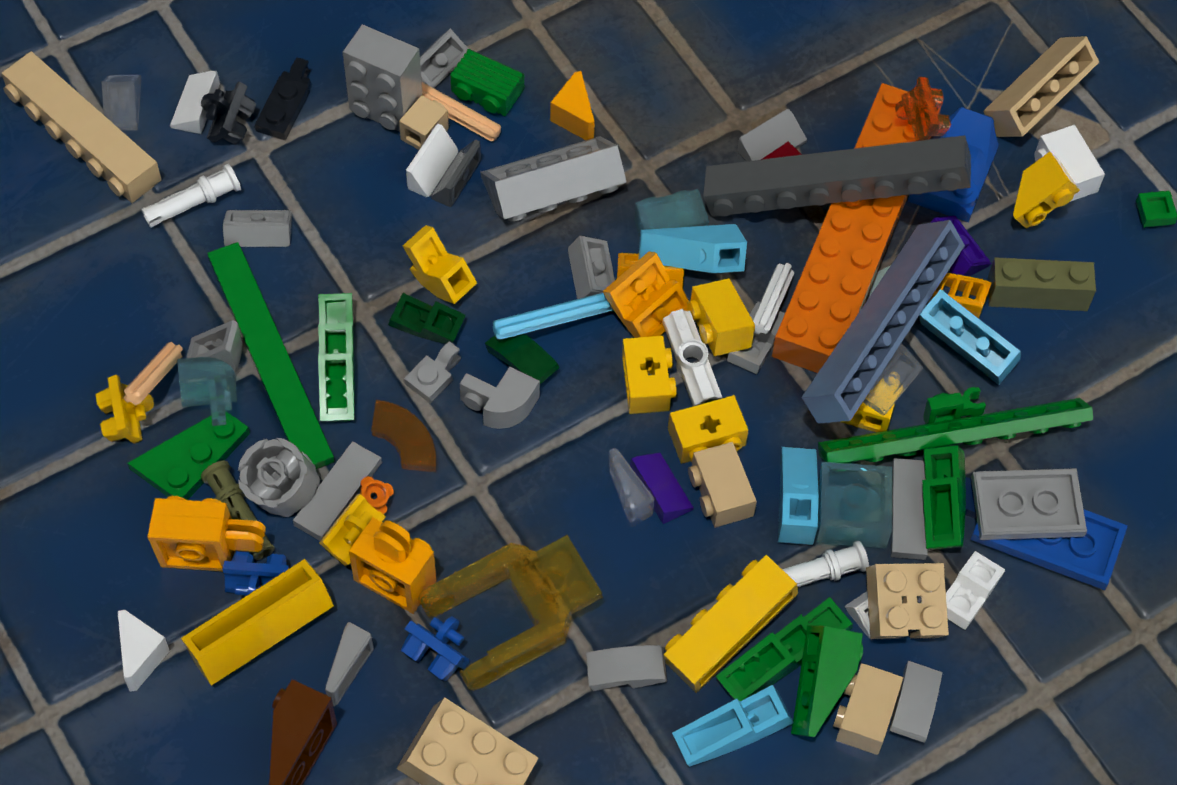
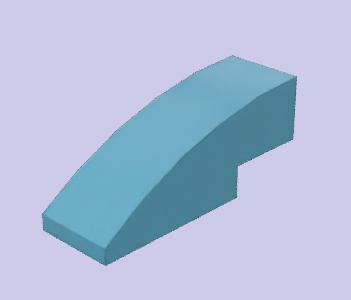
M771 685L742 701L735 699L672 732L687 765L693 766L754 743L794 722L778 690Z

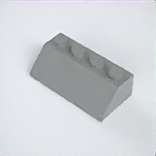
M601 136L480 172L496 213L503 219H508V221L521 220L527 217V212L537 209L539 212L553 210L557 208V203L569 200V203L583 201L588 198L587 194L599 191L600 194L610 193L618 189L617 185L626 183L618 145Z

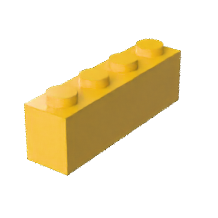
M767 555L759 562L756 559L750 562L741 574L743 578L734 586L731 584L727 585L716 597L718 602L710 610H701L691 621L692 627L683 636L681 634L675 635L665 646L666 652L663 655L666 664L695 693L704 687L798 595L797 583Z
M303 559L181 637L195 665L212 686L331 609L334 605L320 576Z

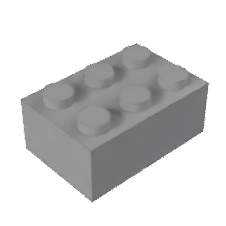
M362 24L343 51L349 109L359 117H367L389 130L400 132L399 120L422 95L419 48Z

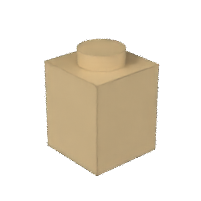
M421 95L399 120L401 140L420 150L437 124L442 125L446 131L449 129L448 110L440 102L431 101Z

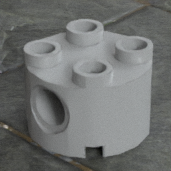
M282 438L264 439L256 442L246 450L239 462L240 480L238 479L240 489L250 501L256 503L270 514L282 517L292 516L310 502L320 483L316 467L308 455L301 452L296 445Z

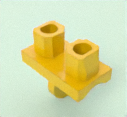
M117 374L108 377L109 387L95 394L99 409L105 414L112 411L114 413V417L100 423L102 435L111 442L123 438L128 439L133 444L142 441L139 421L145 420L146 412L154 407L152 395L148 394L139 405H134L132 402L127 403L124 400L126 395L124 389L128 385L121 383L120 377Z
M358 494L319 544L344 566H347L351 563L350 548L372 517L382 522L386 516L372 507L365 497Z

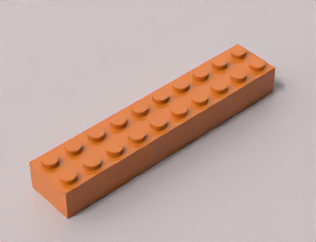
M881 83L855 148L930 140L937 125L942 102ZM908 195L831 203L775 336L772 352L773 358L816 373L820 371L864 306Z

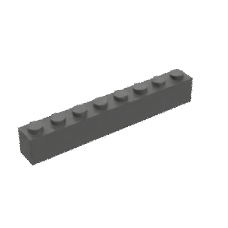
M964 135L706 166L703 197L713 217L946 190L954 191L971 188V154L966 136Z

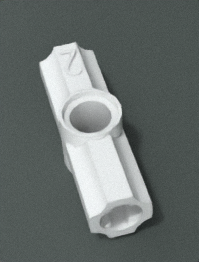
M680 309L671 312L663 318L662 323L677 361V372L683 378L692 405L697 406L722 399L708 360V348L701 341L691 311ZM688 357L697 358L699 362L690 363L685 359Z

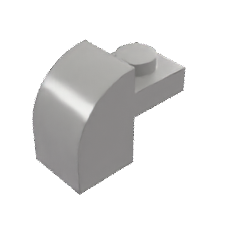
M512 367L508 368L497 387L467 373L460 382V400L472 410H482L483 425L491 428L502 429L519 424L529 415L540 397V381Z

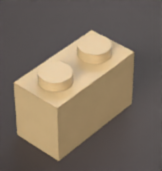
M729 442L694 452L692 466L688 467L689 478L693 487H699L702 495L700 497L702 512L705 517L710 516L714 528L753 517L757 501L734 443Z
M861 663L858 675L853 676L844 691V694L850 696L847 707L839 706L833 726L840 728L836 741L878 755L904 677Z

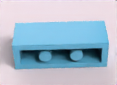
M941 289L919 315L920 323L998 385L1021 360L1020 350Z

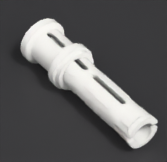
M229 163L223 166V170L208 177L204 175L196 180L197 183L146 208H142V213L149 227L152 228L162 221L205 201L207 203H214L217 197L231 190L236 192L241 190L240 183Z
M855 541L851 547L835 552L829 549L820 558L782 570L797 583L798 587L826 578L836 581L841 579V575L856 570L865 572L866 567H869V562L862 543Z

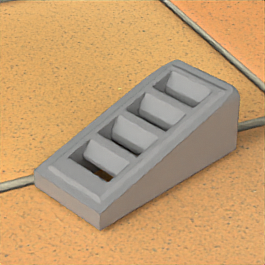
M350 622L344 628L325 688L326 695L332 698L333 706L339 703L374 650L371 633Z

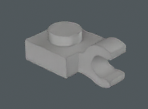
M449 341L440 350L435 361L426 355L404 378L405 385L431 404L453 381L452 374L448 371L461 360V357L457 355L460 349Z

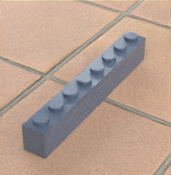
M951 220L917 226L801 397L817 423L851 421L965 246Z

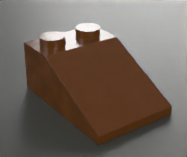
M292 679L286 689L282 688L279 690L272 705L274 710L269 785H303L337 725L332 698Z

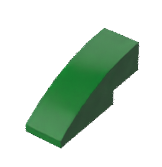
M958 445L924 449L926 480H922L926 549L963 547L966 511L964 451Z

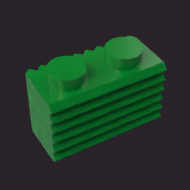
M467 49V52L450 75L451 91L458 98L465 101H474L476 104L479 103L486 111L501 113L503 116L508 114L525 89L524 73L471 49Z

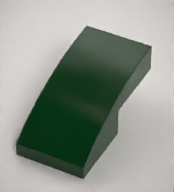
M402 293L388 325L423 339L444 344L450 341L453 344L466 315L437 301L431 306Z
M525 333L504 339H497L494 335L485 342L488 353L510 365V367L539 380L540 384L559 369L558 363Z

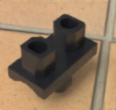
M239 81L232 91L226 90L223 92L220 89H216L214 94H205L202 97L201 107L207 112L206 118L213 120L207 135V139L215 143L223 138L233 144H237L243 140L247 128L235 120L236 116L246 120L254 112L256 106L253 100L244 95L247 89L245 84Z

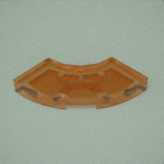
M376 400L371 429L372 436L386 439L395 446L401 457L402 469L436 472L435 447L432 437L424 424L405 408L394 403Z

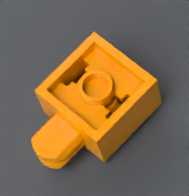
M169 496L167 499L155 498L148 540L162 568L223 572L224 561H231L234 551L260 552L263 549V537H265L266 527L259 521L232 519L227 503L217 499L206 498L202 501H192L179 496Z
M372 517L349 550L354 581L412 614L415 613L436 582L434 551L431 546L420 538L411 539L408 531L392 521L386 520L381 522Z

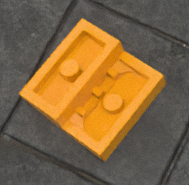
M650 251L602 291L617 316L634 338L660 336L665 332L662 323L663 318L676 310L683 309L687 311V302L689 301L679 281L670 279L658 254Z

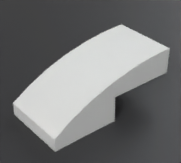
M975 551L946 592L947 618L966 630L997 585L1005 569Z

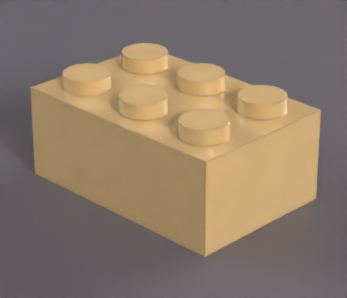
M444 697L433 706L396 769L421 785H524L538 757Z

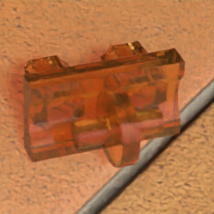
M919 77L916 87L901 96L902 101L895 106L896 116L899 119L907 120L908 124L912 125L916 141L928 140L931 136H943L951 127L948 115L937 114L938 109L943 105L942 89L930 88L927 77Z

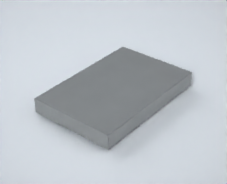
M1077 468L978 471L972 473L971 481L980 540L1085 537L1087 528Z

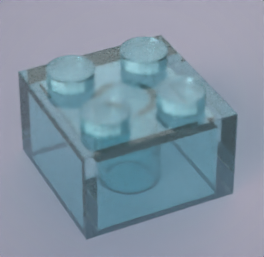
M822 462L818 476L819 498L816 543L853 546V542L860 541L863 547L886 548L892 532V467Z

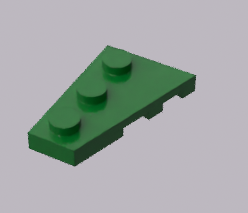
M221 409L127 464L132 472L165 496H179L189 500L204 484L201 479L202 472L213 463L225 461L247 438L250 430L244 423L224 409Z

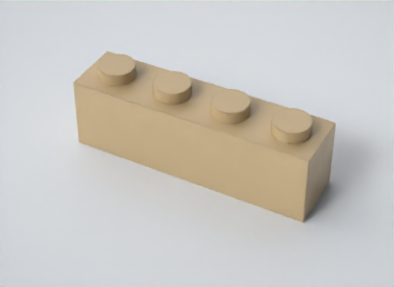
M1087 36L1059 38L983 111L986 116L993 118L996 137H1023L1099 63Z

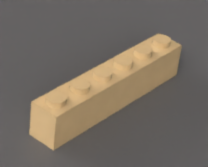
M32 51L2 72L6 85L3 89L8 98L14 103L20 102L32 120H40L52 138L55 140L60 138L71 155L76 159L81 157L86 162L89 170L98 178L102 176L117 196L123 195L133 203L162 181L157 162Z

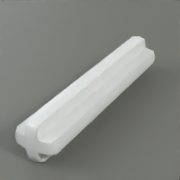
M778 264L753 317V322L755 323L754 333L759 335L760 333L767 334L770 331L794 276L791 264Z

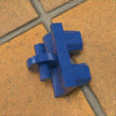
M236 551L231 561H224L225 592L241 596L249 595L289 569L286 556L271 554L267 557L266 564L254 563V556L249 552Z
M451 616L443 622L434 617L430 622V626L438 631L436 635L422 625L410 620L405 627L409 635L401 648L403 653L413 660L420 662L429 647L438 654L427 670L443 681H447L458 667L466 668L471 660L447 644L450 640L459 646L464 640V636L456 631L459 626L458 619Z

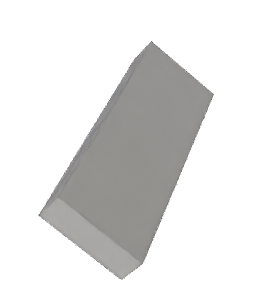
M352 441L318 486L310 502L294 518V526L321 541L354 497L360 493L362 488L360 485L361 480L367 476L372 477L382 464L381 457Z
M894 458L892 462L891 557L926 560L928 555L922 480H926L925 461Z

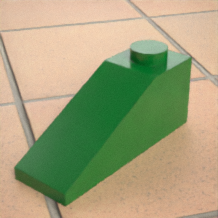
M807 625L791 734L809 737L816 736L858 670V663L863 655V633L828 626Z

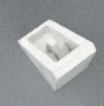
M126 610L118 611L124 679L129 691H137L170 650L164 636Z

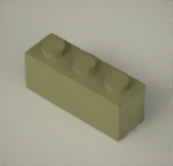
M994 257L987 281L992 282L988 293L989 307L1088 311L1096 292L1094 262Z

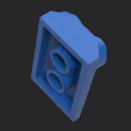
M961 107L938 125L933 139L966 136L971 154V188L910 194L908 202L948 216H956L959 220L969 223L997 153L999 143L992 117Z

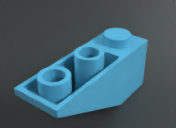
M736 224L640 230L639 259L650 251L658 254L664 266L707 273L741 272L745 269L747 241Z
M782 447L778 542L813 545L818 528L819 498L816 449Z

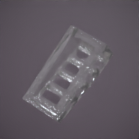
M611 449L609 451L608 469L628 523L631 527H634L653 515L654 497L618 449Z

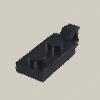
M297 57L290 68V73L283 71L281 76H279L255 123V130L257 132L283 140L287 139L310 93L309 86L311 81L307 78L310 73L308 60Z

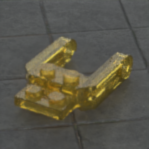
M568 535L538 551H532L526 546L510 543L436 582L419 595L418 600L426 615L432 617L454 608L506 579H510L514 592L534 624L532 628L487 651V656L472 663L464 671L460 670L459 674L469 690L483 688L564 644L572 622L571 615L603 598L600 588Z

